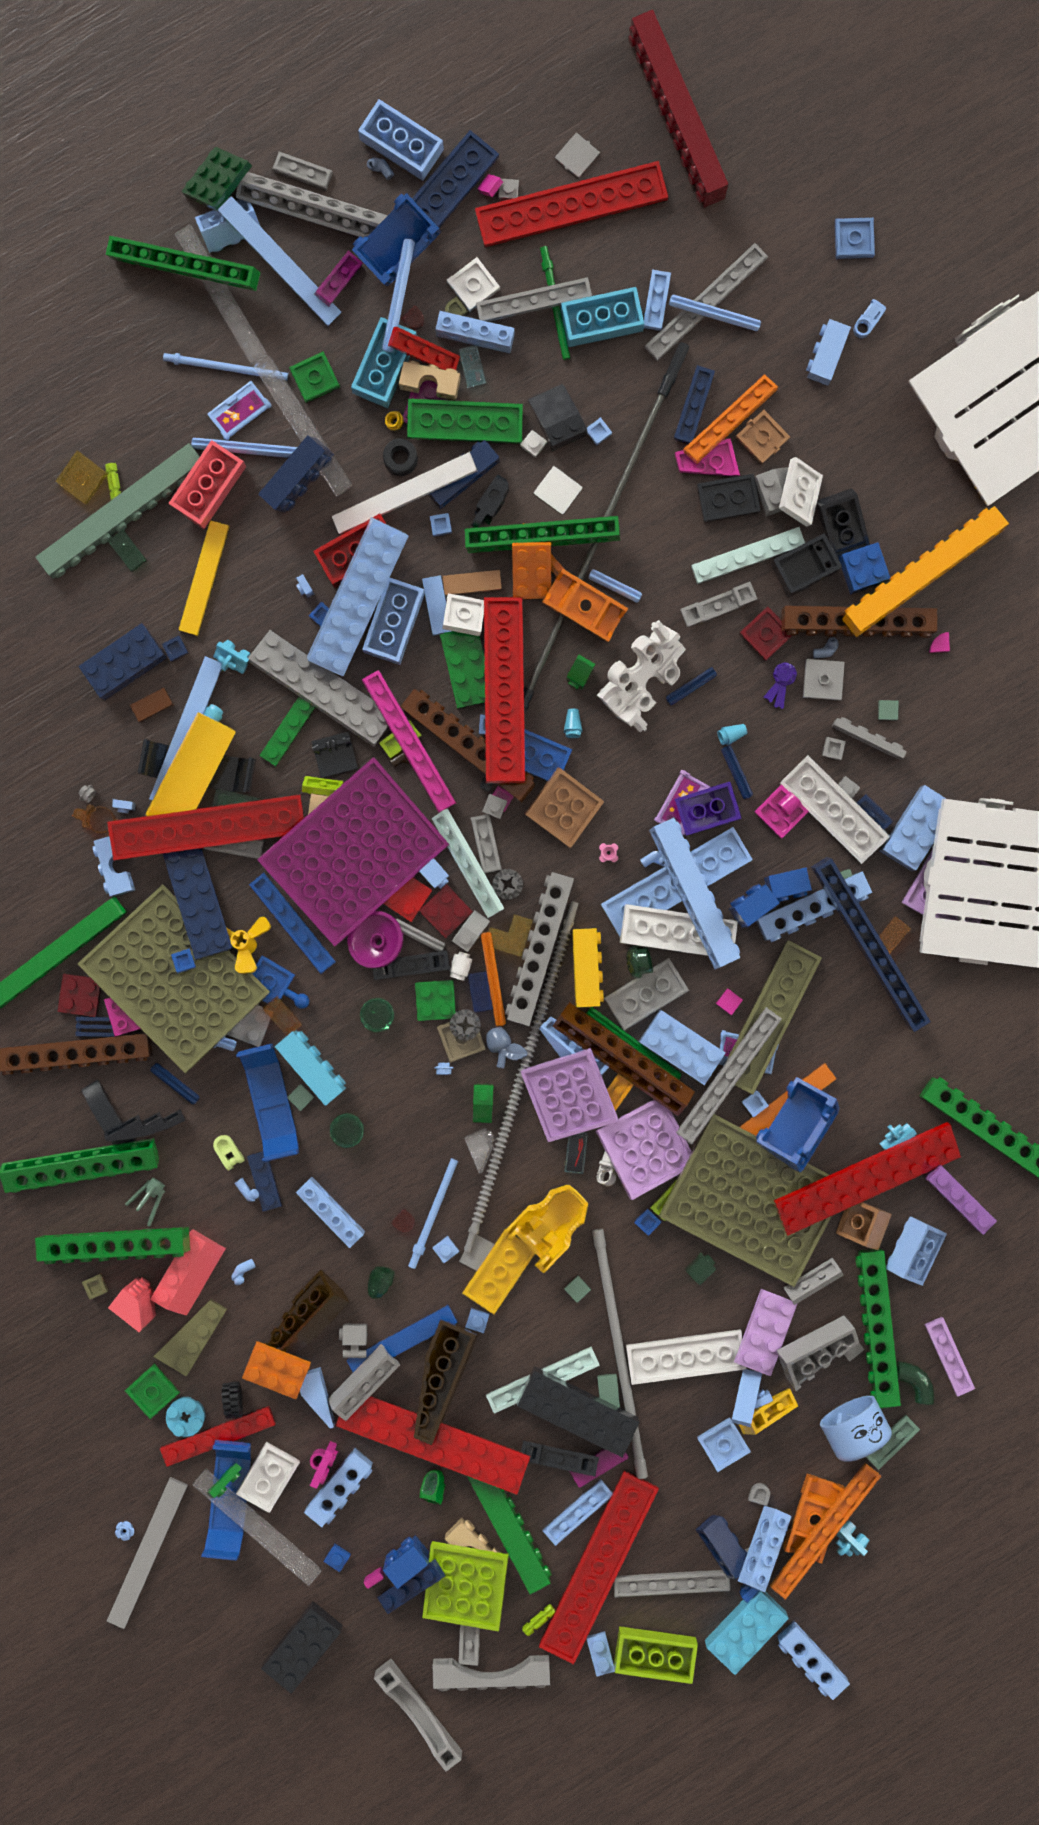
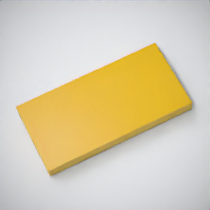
M502 1233L462 1294L494 1315L535 1253L516 1235L512 1240H508Z

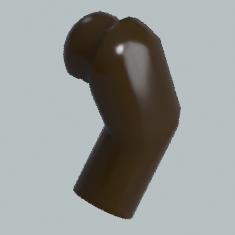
M403 751L389 760L394 768L401 763L410 764Z

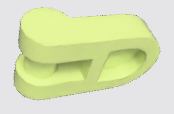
M221 1135L215 1139L213 1144L214 1150L228 1171L233 1169L235 1164H241L245 1161L231 1137ZM232 1152L234 1157L228 1159L226 1154Z

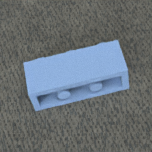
M829 319L827 325L823 324L819 333L822 339L820 343L816 342L812 352L816 355L814 360L810 359L806 371H809L807 378L829 385L849 334L850 326Z

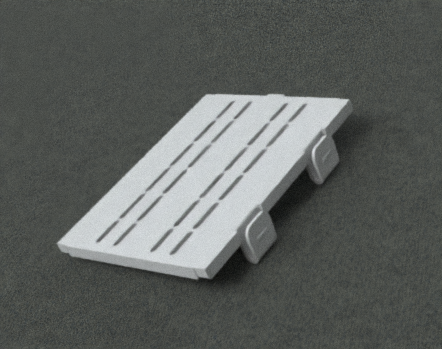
M980 798L978 803L942 799L941 808L938 812L932 858L926 864L923 885L927 893L919 940L921 942L919 952L959 957V962L987 965L988 961L1039 968V931L1032 930L1033 926H1039V912L1035 911V908L1039 907V811L1013 808V811L1005 810V805H1013V802L993 798ZM947 837L970 839L969 844L947 841ZM976 841L1003 843V848L977 845ZM1018 845L1037 848V853L1010 849V846ZM944 856L967 858V862L946 861ZM983 860L999 862L1001 864L1000 867L977 865L973 861ZM1014 864L1034 867V872L1008 869L1007 865ZM938 895L959 896L961 901L939 899ZM968 898L995 901L994 906L969 903L967 900ZM1005 902L1028 905V910L1002 907L1001 904ZM939 913L958 916V921L936 918L935 915ZM965 918L992 920V924L965 922ZM998 923L1024 924L1025 929L999 926Z

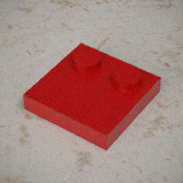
M412 877L383 904L412 922L432 890Z

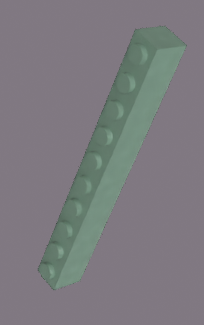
M188 443L38 554L36 559L53 579L61 577L65 574L67 568L79 564L82 557L95 552L98 545L107 543L111 540L113 534L123 531L129 522L138 520L147 509H153L160 499L169 497L175 488L181 486L199 459V455Z

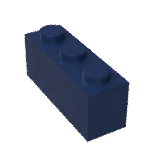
M712 1515L695 1530L726 1577L737 1579L740 1576L747 1552L741 1548L738 1543L739 1539L727 1527V1521L722 1516Z

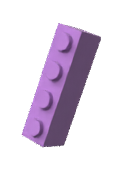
M938 1165L924 1176L979 1233L984 1235L997 1222L941 1165Z

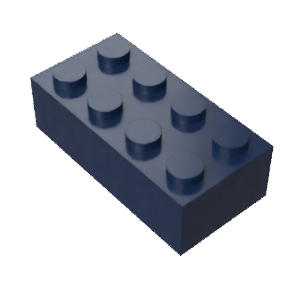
M307 435L258 495L273 509L281 512L290 511L295 506L294 501L306 493L310 482L318 479L321 469L323 467L326 468L332 462L331 457L334 454L317 438Z
M141 623L78 667L97 695L105 701L167 659V656L147 627Z

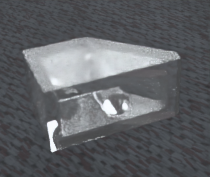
M486 1127L464 1137L479 1174L485 1168L493 1148L492 1142L495 1141L491 1130L487 1131Z

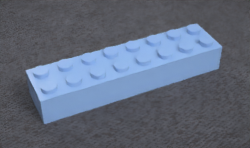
M371 517L307 655L308 661L344 676L407 541L408 535Z

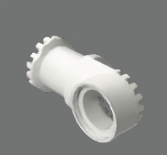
M605 1151L602 1160L599 1161L600 1167L596 1179L600 1184L611 1186L616 1181V1173ZM609 1172V1179L604 1182V1175Z

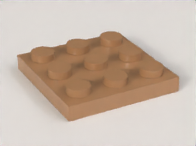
M558 767L527 809L525 815L571 848L604 801Z

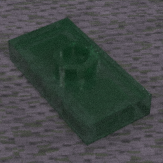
M121 530L108 540L131 572L147 561L124 530Z

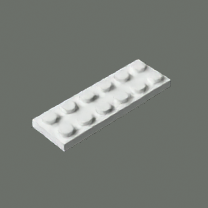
M808 755L780 782L801 801L802 805L861 864L890 837Z
M625 904L620 943L708 956L688 913ZM722 919L725 926H728L730 929L731 939L735 943L738 921Z
M741 1330L628 1344L626 1348L631 1384L746 1369L745 1366L734 1362L742 1341Z

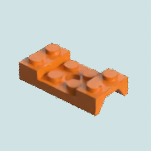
M561 569L542 601L544 605L576 622L605 642L610 641L615 628L628 610L627 607L564 569ZM587 600L590 602L591 607L588 611L581 609V601Z
M808 1473L806 1474L797 1511L783 1545L785 1552L797 1551L817 1525L810 1523V1517L818 1515L821 1520L845 1489L843 1485ZM827 1547L818 1557L816 1562L822 1564Z

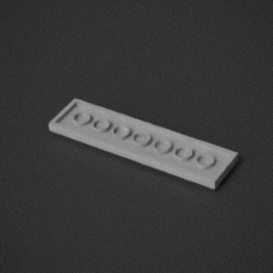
M269 630L248 657L249 663L373 747L388 729L387 723L370 697L330 670L308 661L305 653L271 630Z

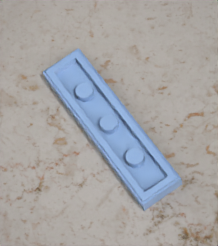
M600 1479L543 1529V1532L556 1546L608 1501L613 1492Z

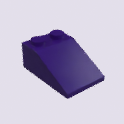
M731 782L675 799L686 836L742 820Z

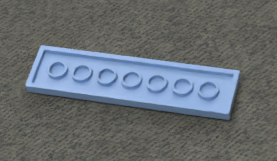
M734 827L691 851L692 856L698 861L700 873L706 878V886L753 860ZM665 866L603 902L601 906L620 937L625 904L668 910L680 903L682 899Z

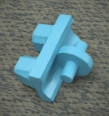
M226 640L224 643L219 641L213 657L222 663L221 670L226 671L229 667L243 674L248 665L250 652L246 650L237 652L234 650L235 645L231 641Z
M907 1123L903 1126L899 1124L895 1128L889 1125L887 1128L890 1132L885 1135L886 1139L879 1144L886 1150L915 1137L917 1133Z
M846 1521L836 1534L839 1538L835 1542L839 1546L837 1553L840 1556L846 1553L850 1557L854 1552L856 1555L861 1554L865 1556L868 1552L865 1548L869 1539L862 1533H859L854 1538L851 1534L856 1529V1526L851 1521Z

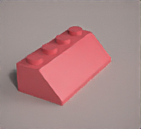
M211 440L169 504L190 521L205 529L245 470L246 465L244 461Z
M194 1229L189 1232L190 1251L185 1252L184 1256L173 1259L150 1299L167 1310L186 1316L226 1250L223 1246Z
M137 1277L124 1287L108 1307L138 1332L156 1316L155 1302L150 1300L154 1294L153 1288L150 1286V1282L143 1277L141 1279Z

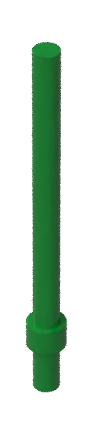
M543 246L540 248L543 261L541 263L542 270L545 272L547 285H555L552 272L554 269L553 262L550 260L547 246ZM555 306L552 309L563 360L570 359V353L560 306Z

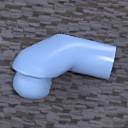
M653 851L640 859L644 867L652 863L666 866L658 851Z
M243 1178L234 1183L247 1201L253 1202L258 1198V1191L256 1189L251 1190Z

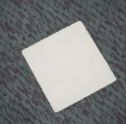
M553 466L534 491V494L558 512L564 514L581 491L582 486Z

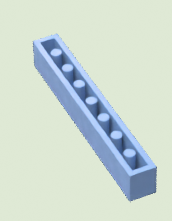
M672 818L654 826L649 830L714 969L739 959L740 950L731 939V931L722 920L723 914L714 903V895L706 886V878L700 873L698 861L689 850V842L683 838L679 822Z

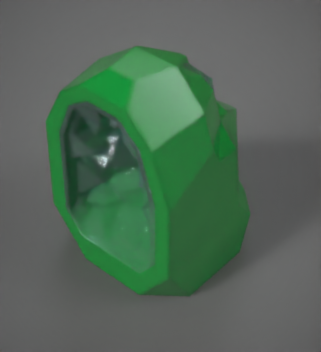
M435 1469L426 1474L420 1489V1498L422 1500L441 1505L445 1489L442 1471Z

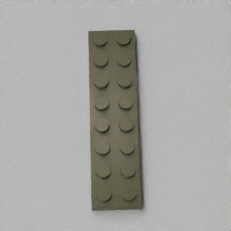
M789 940L786 941L727 1060L766 1007L782 1018V1020L734 1086L752 1095L754 1094L822 957Z

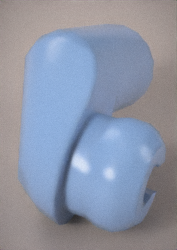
M252 1259L236 1266L231 1276L235 1285L244 1283V1273L255 1268Z

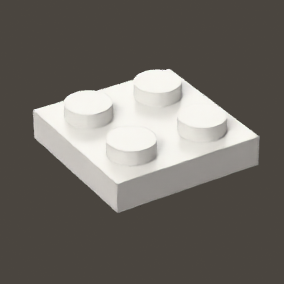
M477 257L447 279V283L469 312L477 308L476 302L485 301L500 290V286Z
M448 593L442 629L480 636L484 615V600Z

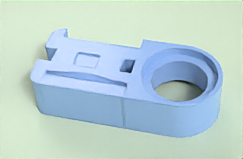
M875 299L871 300L864 314L860 316L854 325L853 332L855 336L866 338L886 310L883 304ZM865 324L868 327V331L860 333L857 326Z

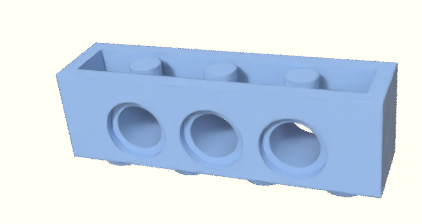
M440 311L436 325V336L510 353L515 330L512 327Z
M313 1177L296 1192L349 1248L364 1235L365 1231Z
M354 1448L308 1504L304 1513L321 1527L325 1523L329 1525L336 1516L334 1512L338 1508L341 1510L347 1503V1496L350 1493L354 1494L360 1487L358 1483L361 1479H367L371 1474L373 1462ZM349 1470H355L357 1472V1476L350 1477L347 1472ZM342 1485L345 1491L338 1492L335 1486ZM330 1500L333 1506L325 1507L323 1501Z
M764 1506L738 1582L763 1592L766 1591L791 1519L790 1515Z
M795 1621L777 1636L780 1649L785 1654L789 1652L793 1657L791 1659L798 1668L802 1666L806 1671L805 1675L812 1683L815 1681L819 1685L818 1689L825 1697L829 1696L834 1700L850 1685L847 1677ZM797 1644L803 1645L801 1650L794 1649ZM809 1659H817L814 1664H807ZM823 1673L830 1674L826 1679L821 1678Z

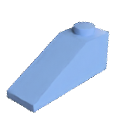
M321 1367L308 1370L300 1389L301 1396L329 1428H334L335 1419L328 1401L329 1396Z

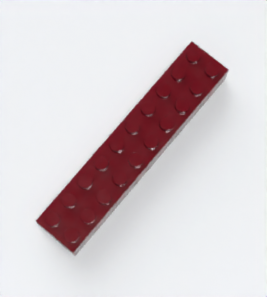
M652 9L631 19V27H629V43L631 47H635L637 62L639 65L642 64L644 68V78L646 82L649 81L651 84V94L654 99L657 98L660 115L664 116L667 121L665 125L668 133L673 135V144L676 151H680L682 166L687 168L689 172V182L696 188V198L699 203L702 202L704 208L724 200L729 184L656 15Z

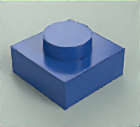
M190 948L171 954L177 974L196 968Z
M647 1208L634 1223L649 1236L658 1227L661 1220Z
M334 1544L325 1557L324 1562L340 1572L351 1554L337 1544Z
M743 1584L739 1592L743 1600L748 1603L760 1590Z

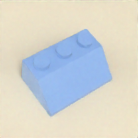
M241 199L236 200L260 226L251 203ZM215 210L195 217L209 253L218 252L223 247L230 244L235 245L244 239Z
M910 1216L904 1225L900 1238L896 1242L892 1255L888 1259L886 1269L906 1280L923 1286L947 1233Z

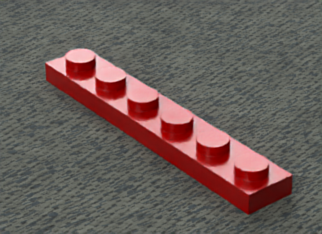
M266 1406L242 1417L162 1446L160 1451L166 1467L212 1450L215 1440L235 1441L272 1427L276 1423L270 1407Z

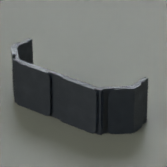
M144 738L138 774L158 778L170 745L153 742ZM224 755L207 788L250 794L256 759Z

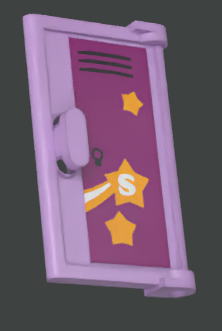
M681 770L678 779L654 820L661 824L674 818L682 828V835H685L675 799L710 788V786L690 776L685 770Z

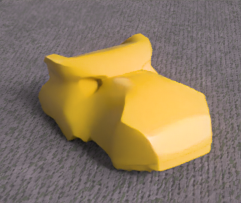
M570 1185L552 1189L543 1201L538 1204L529 1205L507 1227L503 1234L508 1240H512L517 1235L540 1257L535 1266L542 1273H545L569 1248L574 1231L584 1224L588 1202Z

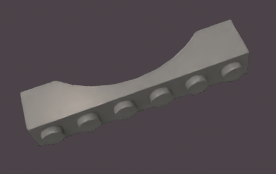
M549 1655L529 1656L515 1667L499 1672L476 1671L459 1664L453 1658L433 1659V1689H438L439 1691H447L449 1688H457L460 1691L468 1690L469 1688L485 1690L488 1687L506 1689L511 1686H515L518 1689H523L527 1686L544 1688L546 1685H550Z
M389 1659L376 1669L374 1676L376 1682L409 1716L425 1739L433 1756L442 1768L448 1771L461 1760L462 1750L392 1659Z

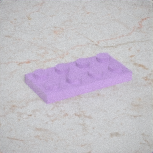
M761 1289L734 1362L771 1376L778 1358L777 1350L782 1347L797 1304L794 1305L789 1299Z

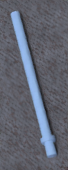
M164 353L163 361L174 362V365H179L180 363L288 381L289 373L180 356V353H175V355Z

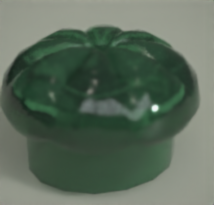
M638 945L630 946L627 951L626 960L631 976L640 979L642 974L653 973L648 948H639Z
M372 998L362 1006L360 1020L369 1031L382 1032L392 1025L394 1009L385 999Z
M349 1113L337 1116L330 1125L331 1139L342 1148L356 1146L364 1136L362 1121L357 1116Z

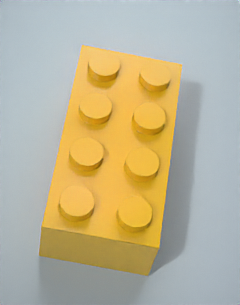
M597 928L573 929L576 1007L600 1006V1002H604L603 990H599V983H603L602 971L598 970V963H602V955L597 949V944H601V934L597 932Z

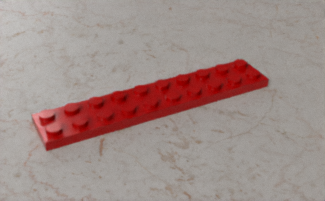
M659 161L478 207L475 208V213L484 247H489L668 200V194Z
M484 597L486 783H525L522 597Z
M299 794L108 821L107 824L113 860L281 837L304 818L301 795Z
M945 1122L774 1200L785 1233L789 1236L935 1169L938 1165L942 1166L960 1158L961 1155L951 1125Z
M372 1396L347 1421L340 1416L338 1418L337 1427L516 1495L519 1492L531 1457L444 1423L441 1424L433 1444H427L414 1438L417 1413Z
M623 1470L555 1610L556 1612L539 1643V1648L572 1664L575 1663L659 1490L657 1486L643 1479H638L635 1475Z

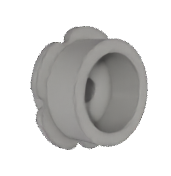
M86 785L83 786L79 791V799L89 803L94 798L96 790L93 789L92 785L88 787Z

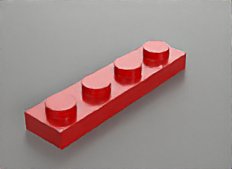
M393 327L388 343L389 347L426 364L435 365L439 369L456 370L460 358L459 355L399 327Z

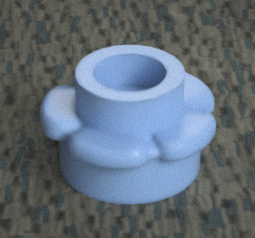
M438 1063V1066L434 1067V1069H436V1075H451L453 1067H450V1063Z
M128 1521L118 1523L115 1531L117 1538H121L123 1541L129 1540L134 1535L133 1525Z

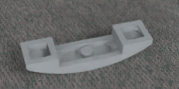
M747 582L700 603L697 602L684 607L680 611L686 626L690 627L745 606L757 600V596L751 582Z

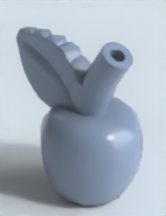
M496 1027L487 1032L486 1043L488 1049L492 1053H498L497 1068L504 1069L506 1058L517 1061L528 1055V1052L522 1046L515 1043L511 1044V1038L504 1028Z

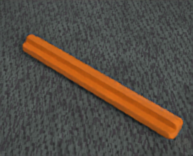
M484 932L481 934L495 1024L496 1026H503L506 1024L492 935L491 932Z

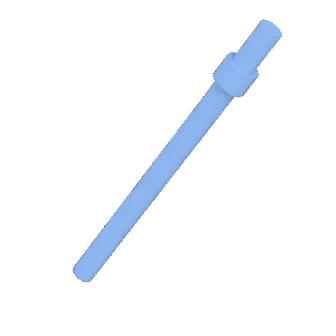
M451 1158L419 1240L413 1247V1255L408 1265L413 1269L416 1268L420 1256L425 1251V1243L458 1163L455 1159Z

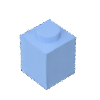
M434 858L420 870V873L435 889L437 887L441 889L449 882L447 880L449 875Z

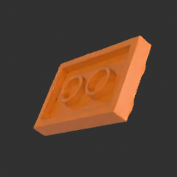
M551 542L512 543L513 597L544 599L551 588Z
M257 1341L242 1379L297 1399L311 1362Z

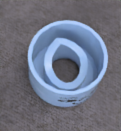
M863 1396L848 1401L829 1412L820 1422V1426L836 1457L844 1462L859 1460L876 1452L892 1436V1430L874 1396Z

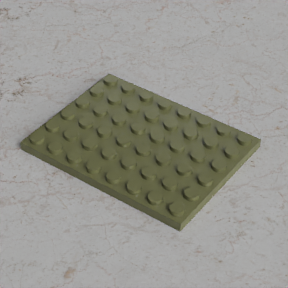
M163 884L78 963L80 968L185 1074L270 994V991L252 973L240 974L235 970L237 958L230 951L195 960L177 899ZM190 948L196 968L177 974L171 954Z
M713 1114L658 1216L795 1287L831 1216L788 1236L784 1231L774 1200L829 1176V1174L808 1163L804 1170L799 1173L759 1146L755 1135Z

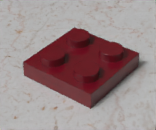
M766 607L739 633L765 661L792 637L787 635V632H781L782 621L769 607Z
M447 884L419 910L445 938L473 913Z
M63 974L57 1012L97 1017L101 988L90 977Z

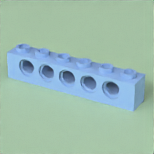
M863 871L845 879L848 886L853 889L854 896L858 902L869 898L868 894L872 893ZM819 890L759 918L756 922L764 940L776 941L782 938L780 934L786 931L788 934L799 930L798 926L804 923L806 926L815 923V918L819 916L826 918L833 915V910L836 908L828 903V895L825 890ZM813 902L819 906L817 913L810 911V905ZM795 910H798L802 915L799 921H795L792 917ZM778 918L784 921L782 929H778L775 926V921Z

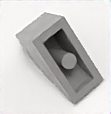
M474 910L452 941L469 952L490 921Z

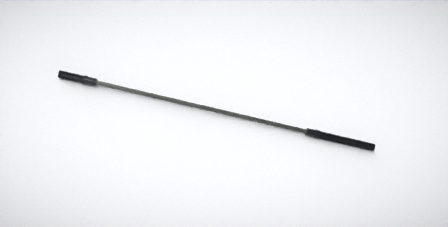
M679 343L667 372L662 378V383L657 392V400L604 517L612 516L664 398L668 397L672 386L676 382L675 379L689 351V346L686 343ZM599 543L591 544L577 578L583 580ZM561 613L527 688L524 687V714L530 706L529 703L534 694V686L566 618ZM484 775L480 788L490 791L493 783H486V775Z

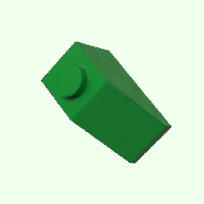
M578 655L566 677V680L569 681L568 685L577 690L578 688L583 689L594 671L595 664Z
M474 1084L473 1122L492 1123L494 1084Z

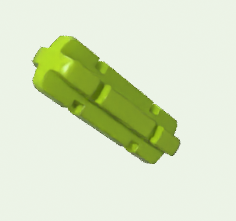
M108 463L105 465L106 473H108L109 490H111L110 498L113 500L121 494V491H119L120 483L118 473L116 474V463Z
M551 1604L547 1605L544 1611H540L530 1620V1623L527 1622L522 1627L523 1632L527 1636L533 1634L535 1629L540 1628L548 1621L549 1617L554 1616L555 1608Z

